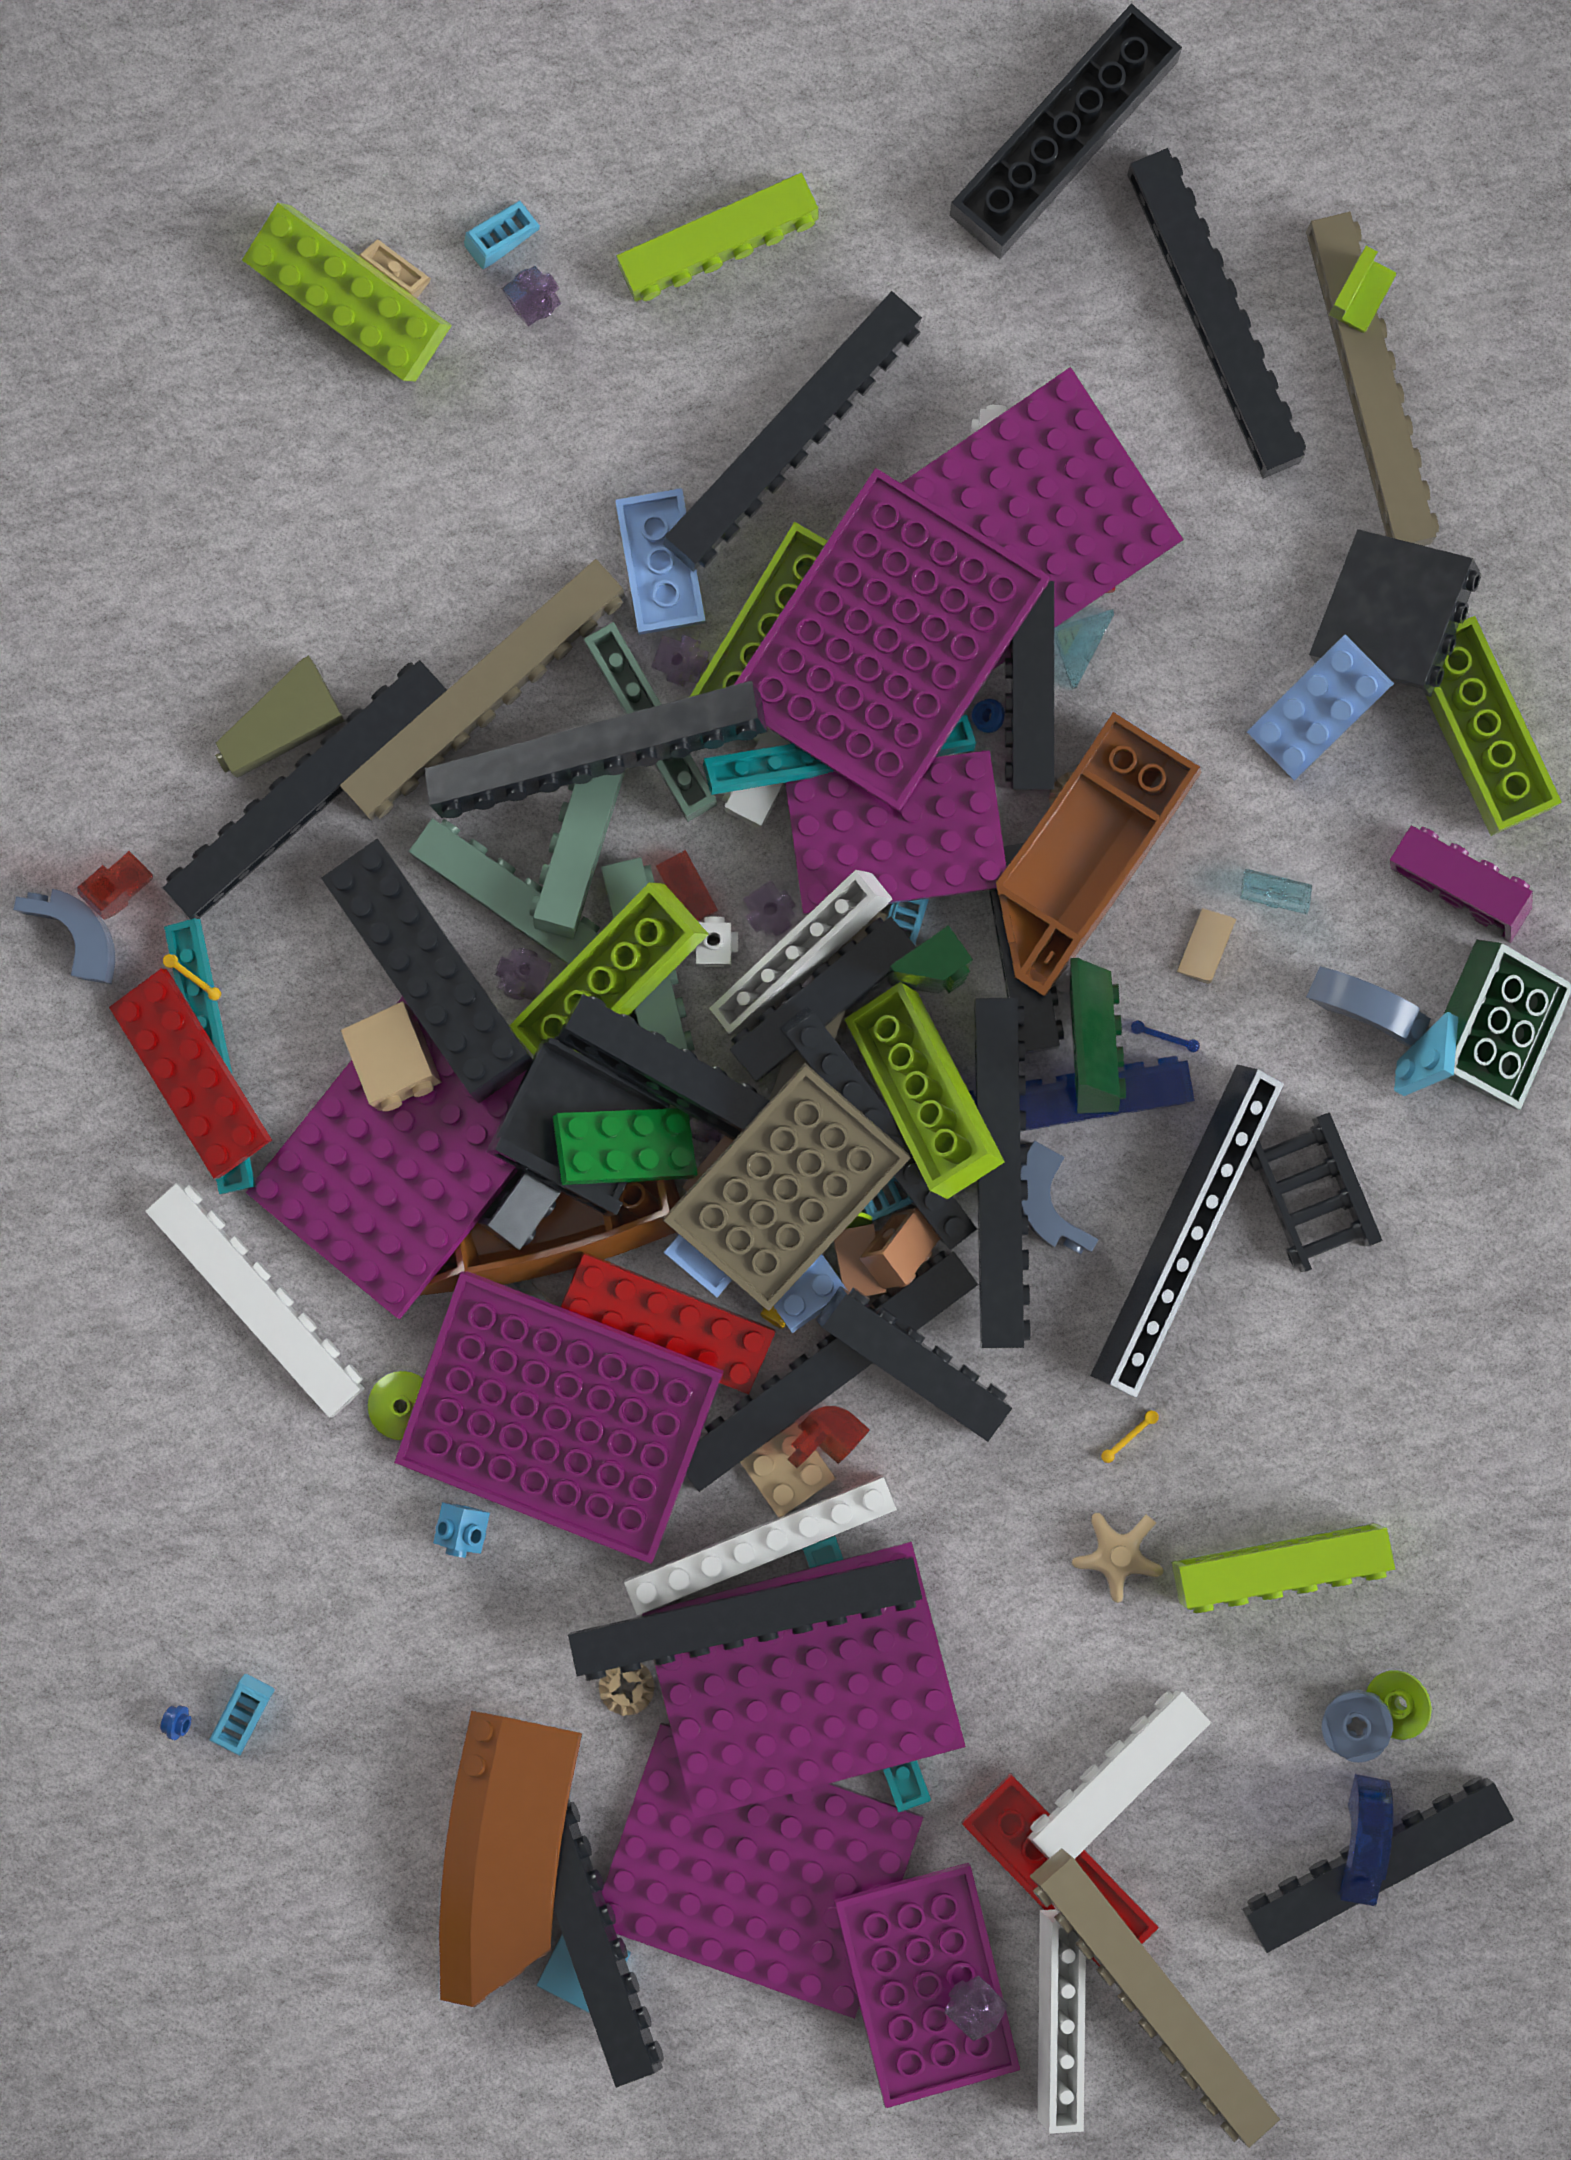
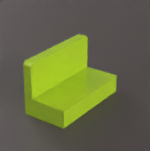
M1367 245L1329 313L1331 317L1362 333L1367 331L1396 277L1395 271L1374 261L1378 251Z

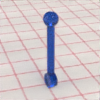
M1139 1020L1134 1021L1131 1025V1031L1136 1035L1145 1033L1187 1047L1188 1051L1193 1053L1197 1052L1200 1048V1043L1196 1039L1188 1041L1145 1027L1143 1022Z

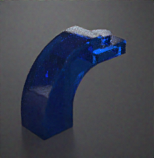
M1355 1774L1348 1802L1351 1817L1350 1847L1340 1889V1898L1343 1901L1376 1907L1381 1882L1386 1879L1391 1851L1394 1814L1393 1793L1389 1780Z

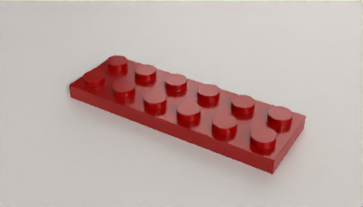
M159 969L109 1006V1009L213 1179H220L272 1141L167 969Z
M583 1252L560 1306L568 1311L723 1370L719 1383L749 1394L776 1333L774 1328L586 1252Z
M1010 1773L961 1823L1044 1910H1054L1055 1908L1052 1904L1046 1907L1033 1892L1037 1885L1030 1878V1875L1048 1859L1027 1838L1033 1832L1030 1829L1031 1825L1043 1814L1049 1816L1050 1813ZM1085 1849L1075 1858V1861L1140 1943L1143 1944L1159 1928L1158 1925ZM1094 1957L1091 1958L1100 1967V1964L1096 1961V1959Z

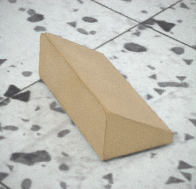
M378 239L359 254L361 258L416 299L430 283L431 278Z
M1202 908L1177 972L1210 984L1236 919Z

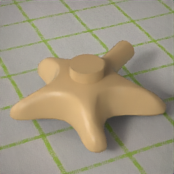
M1094 1513L1092 1515L1091 1522L1097 1536L1098 1548L1092 1554L1073 1558L1072 1565L1077 1569H1092L1103 1573L1108 1581L1110 1595L1114 1602L1119 1603L1122 1601L1123 1587L1127 1576L1142 1574L1158 1577L1163 1574V1567L1147 1559L1140 1551V1544L1143 1538L1156 1524L1152 1518L1145 1514L1133 1530L1126 1534H1119L1110 1527L1102 1514Z

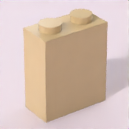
M403 1001L341 1030L367 1100L377 1110H394L402 1105L403 1100L411 1096H424L433 1091V1086L442 1083L417 1018L412 1009Z

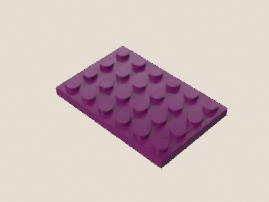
M990 750L935 757L900 812L835 771L808 779L785 782L803 915H808L855 870L872 873L891 896L892 900L888 903L891 904L996 890V882L1006 869Z
M969 1863L834 1899L885 2108L1021 2070L972 1868Z

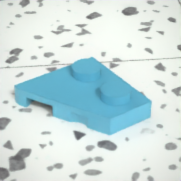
M1450 1012L1445 1013L1397 1060L1395 1092L1406 1096L1454 1075L1458 1029L1457 1016Z

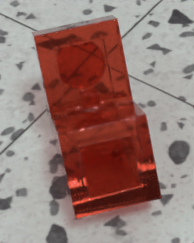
M128 851L109 869L104 865L98 868L77 887V892L105 920L113 917L128 906V901L153 879V874Z
M837 1406L820 1407L811 1412L798 1425V1428L803 1432L791 1444L796 1450L787 1460L798 1468L819 1446L839 1464L851 1453L870 1429L846 1409Z

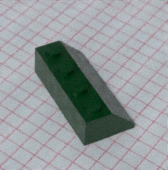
M948 925L892 964L887 981L890 986H895L902 982L913 990L939 994L945 989L950 994L965 983L968 973L971 972L969 967L973 959Z
M1070 958L1069 995L1077 1113L1119 1112L1120 1099H1126L1125 1078H1119L1118 1067H1124L1123 1046L1116 1045V1036H1122L1121 1015H1114V1005H1118L1120 1002L1119 984H1112L1111 971L1080 958Z

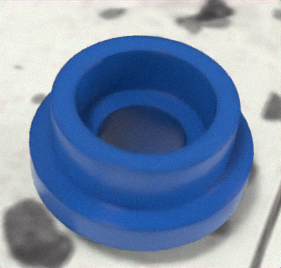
M985 699L978 702L973 708L972 721L982 732L993 733L1004 722V707L997 700Z
M182 1705L178 1707L170 1706L164 1713L160 1729L162 1733L167 1735L168 1739L175 1741L188 1732L191 1725V1716H189L188 1708Z

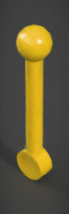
M167 954L164 956L163 964L166 967L178 970L207 992L209 999L216 1001L221 997V991L218 988L210 987L178 963L176 955Z
M1153 1410L1147 1411L1142 1422L1113 1448L1102 1452L1101 1459L1105 1463L1113 1462L1115 1454L1146 1426L1157 1423L1159 1419L1158 1413Z

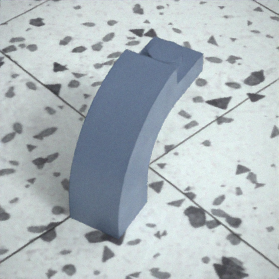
M52 889L50 902H48V896L28 892L27 898L16 896L13 910L25 915L58 920L68 927L75 942V956L71 976L81 980L112 985L115 970L113 939L107 925L92 907L78 898L56 889Z
M1321 966L1306 998L1325 1010L1342 1014L1373 1026L1409 1048L1425 1034L1431 1018L1419 1011L1420 1008L1388 990L1357 977Z
M1034 1140L1027 1150V1166H1021V1180H1027L1028 1200L1021 1201L1022 1215H1028V1225L1031 1230L1049 1246L1055 1247L1059 1238L1062 1237L1066 1239L1063 1245L1080 1255L1083 1250L1092 1252L1099 1239L1061 1218L1051 1201V1183L1065 1157Z

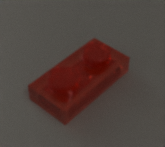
M686 850L656 865V869L664 884L698 922L703 920L704 917H709L718 912Z

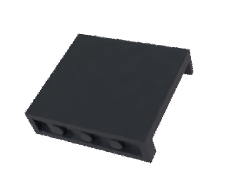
M1357 529L1309 656L1316 663L1346 634L1391 681L1420 688L1426 696L1431 697L1434 688L1439 687L1443 680V664L1447 655L1450 656L1454 651L1456 645L1455 633L1459 623L1463 624L1466 620L1469 610L1467 602L1470 594L1475 592L1479 586L1481 573L1474 559Z
M557 1036L554 1039L550 1037L542 1040L486 1152L607 1217L617 1215L623 1203L619 1201V1198L627 1182L562 1185L553 1116L557 1113L667 1109L671 1104L556 1040Z

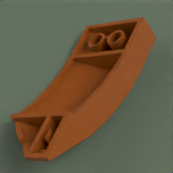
M1114 712L1055 801L996 882L1015 977L1043 996L1047 995L1070 964V958H1074L1107 914L1202 773L1200 766Z
M674 1180L627 1182L619 1198V1201L623 1203L618 1214L608 1217L561 1192L555 1200L556 1206L552 1213L546 1218L541 1219L535 1228L536 1234L528 1245L522 1246L520 1250L507 1246L479 1223H476L419 1296L454 1292L462 1271H468L505 1285L577 1268L583 1252L604 1260L677 1233L664 1221L666 1214L680 1200Z
M471 1711L455 1783L444 1854L439 1917L440 2000L476 2007L494 1990L509 1983L524 1972V1968L539 1957L543 1958L553 1950L551 1949L553 1907L561 1839L582 1733Z

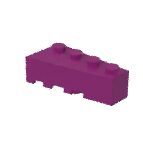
M1411 825L1390 858L1391 869L1428 892H1433L1436 888L1440 891L1439 897L1445 903L1455 909H1463L1464 906L1470 909L1469 913L1475 918L1474 921L1484 927L1494 924L1504 930L1500 937L1511 943L1532 910L1533 891L1529 889L1530 885L1516 876H1512L1509 879L1498 873L1500 869L1487 860L1482 859L1480 862L1468 856L1469 852L1458 844L1451 843L1449 846L1438 840L1439 836L1434 831L1423 826L1419 830Z

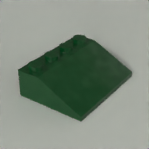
M1476 939L1444 1014L1450 1012L1458 1017L1454 1075L1448 1079L1521 1110L1570 998L1571 983L1503 943Z

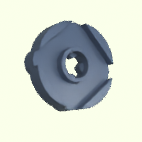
M1362 1690L1346 1691L1336 1696L1328 1704L1322 1719V1734L1327 1746L1334 1753L1336 1752L1351 1762H1367L1377 1758L1388 1746L1393 1732V1720L1386 1704L1376 1694ZM1353 1717H1359L1360 1721L1366 1722L1367 1727L1363 1728L1362 1735H1357L1355 1730L1348 1729V1725L1352 1723Z

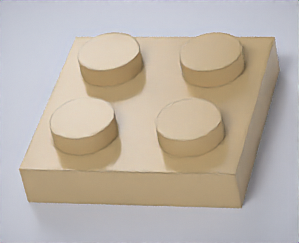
M797 1421L740 1462L778 1518L787 1514L836 1479Z

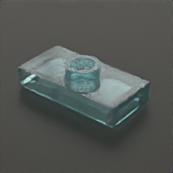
M1245 869L1240 898L1265 904L1272 908H1282L1307 914L1311 903L1312 885Z

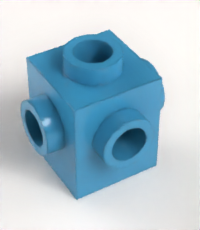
M442 1502L433 1543L446 1547V1554L466 1558L467 1552L481 1554L490 1512L470 1506Z

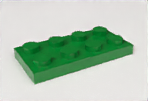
M678 1108L557 1113L553 1116L562 1185L693 1179L698 1175L689 1115Z

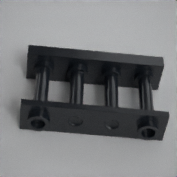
M1330 1112L1313 1118L1314 1126L1310 1127L1311 1131L1264 1150L1260 1141H1257L1248 1160L1254 1172L1259 1170L1290 1246L1286 1249L1288 1259L1292 1267H1298L1300 1272L1312 1269L1309 1258L1353 1240L1357 1242L1362 1241L1364 1247L1383 1241ZM1313 1144L1323 1146L1327 1158L1323 1159L1324 1163L1276 1182L1269 1162ZM1330 1176V1178L1336 1177L1341 1189L1337 1191V1195L1289 1214L1282 1194ZM1340 1208L1344 1210L1349 1209L1354 1221L1350 1223L1349 1228L1302 1246L1295 1226Z

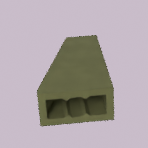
M309 655L299 661L216 742L220 753L215 756L225 773L231 771L236 778H239L345 721L320 672Z

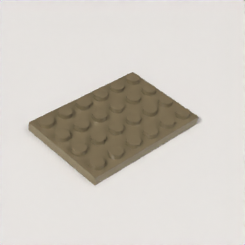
M805 1063L666 1214L664 1221L769 1311L910 1159V1155Z

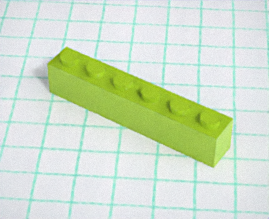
M801 172L616 255L618 267L634 301L636 302L640 299L649 301L659 296L661 290L669 286H683L692 280V276L703 271L706 274L712 273L721 268L723 262L734 257L736 260L743 259L752 254L753 249L763 244H766V246L774 245L783 240L784 235L794 230L803 232L811 228L815 221L819 219V208Z

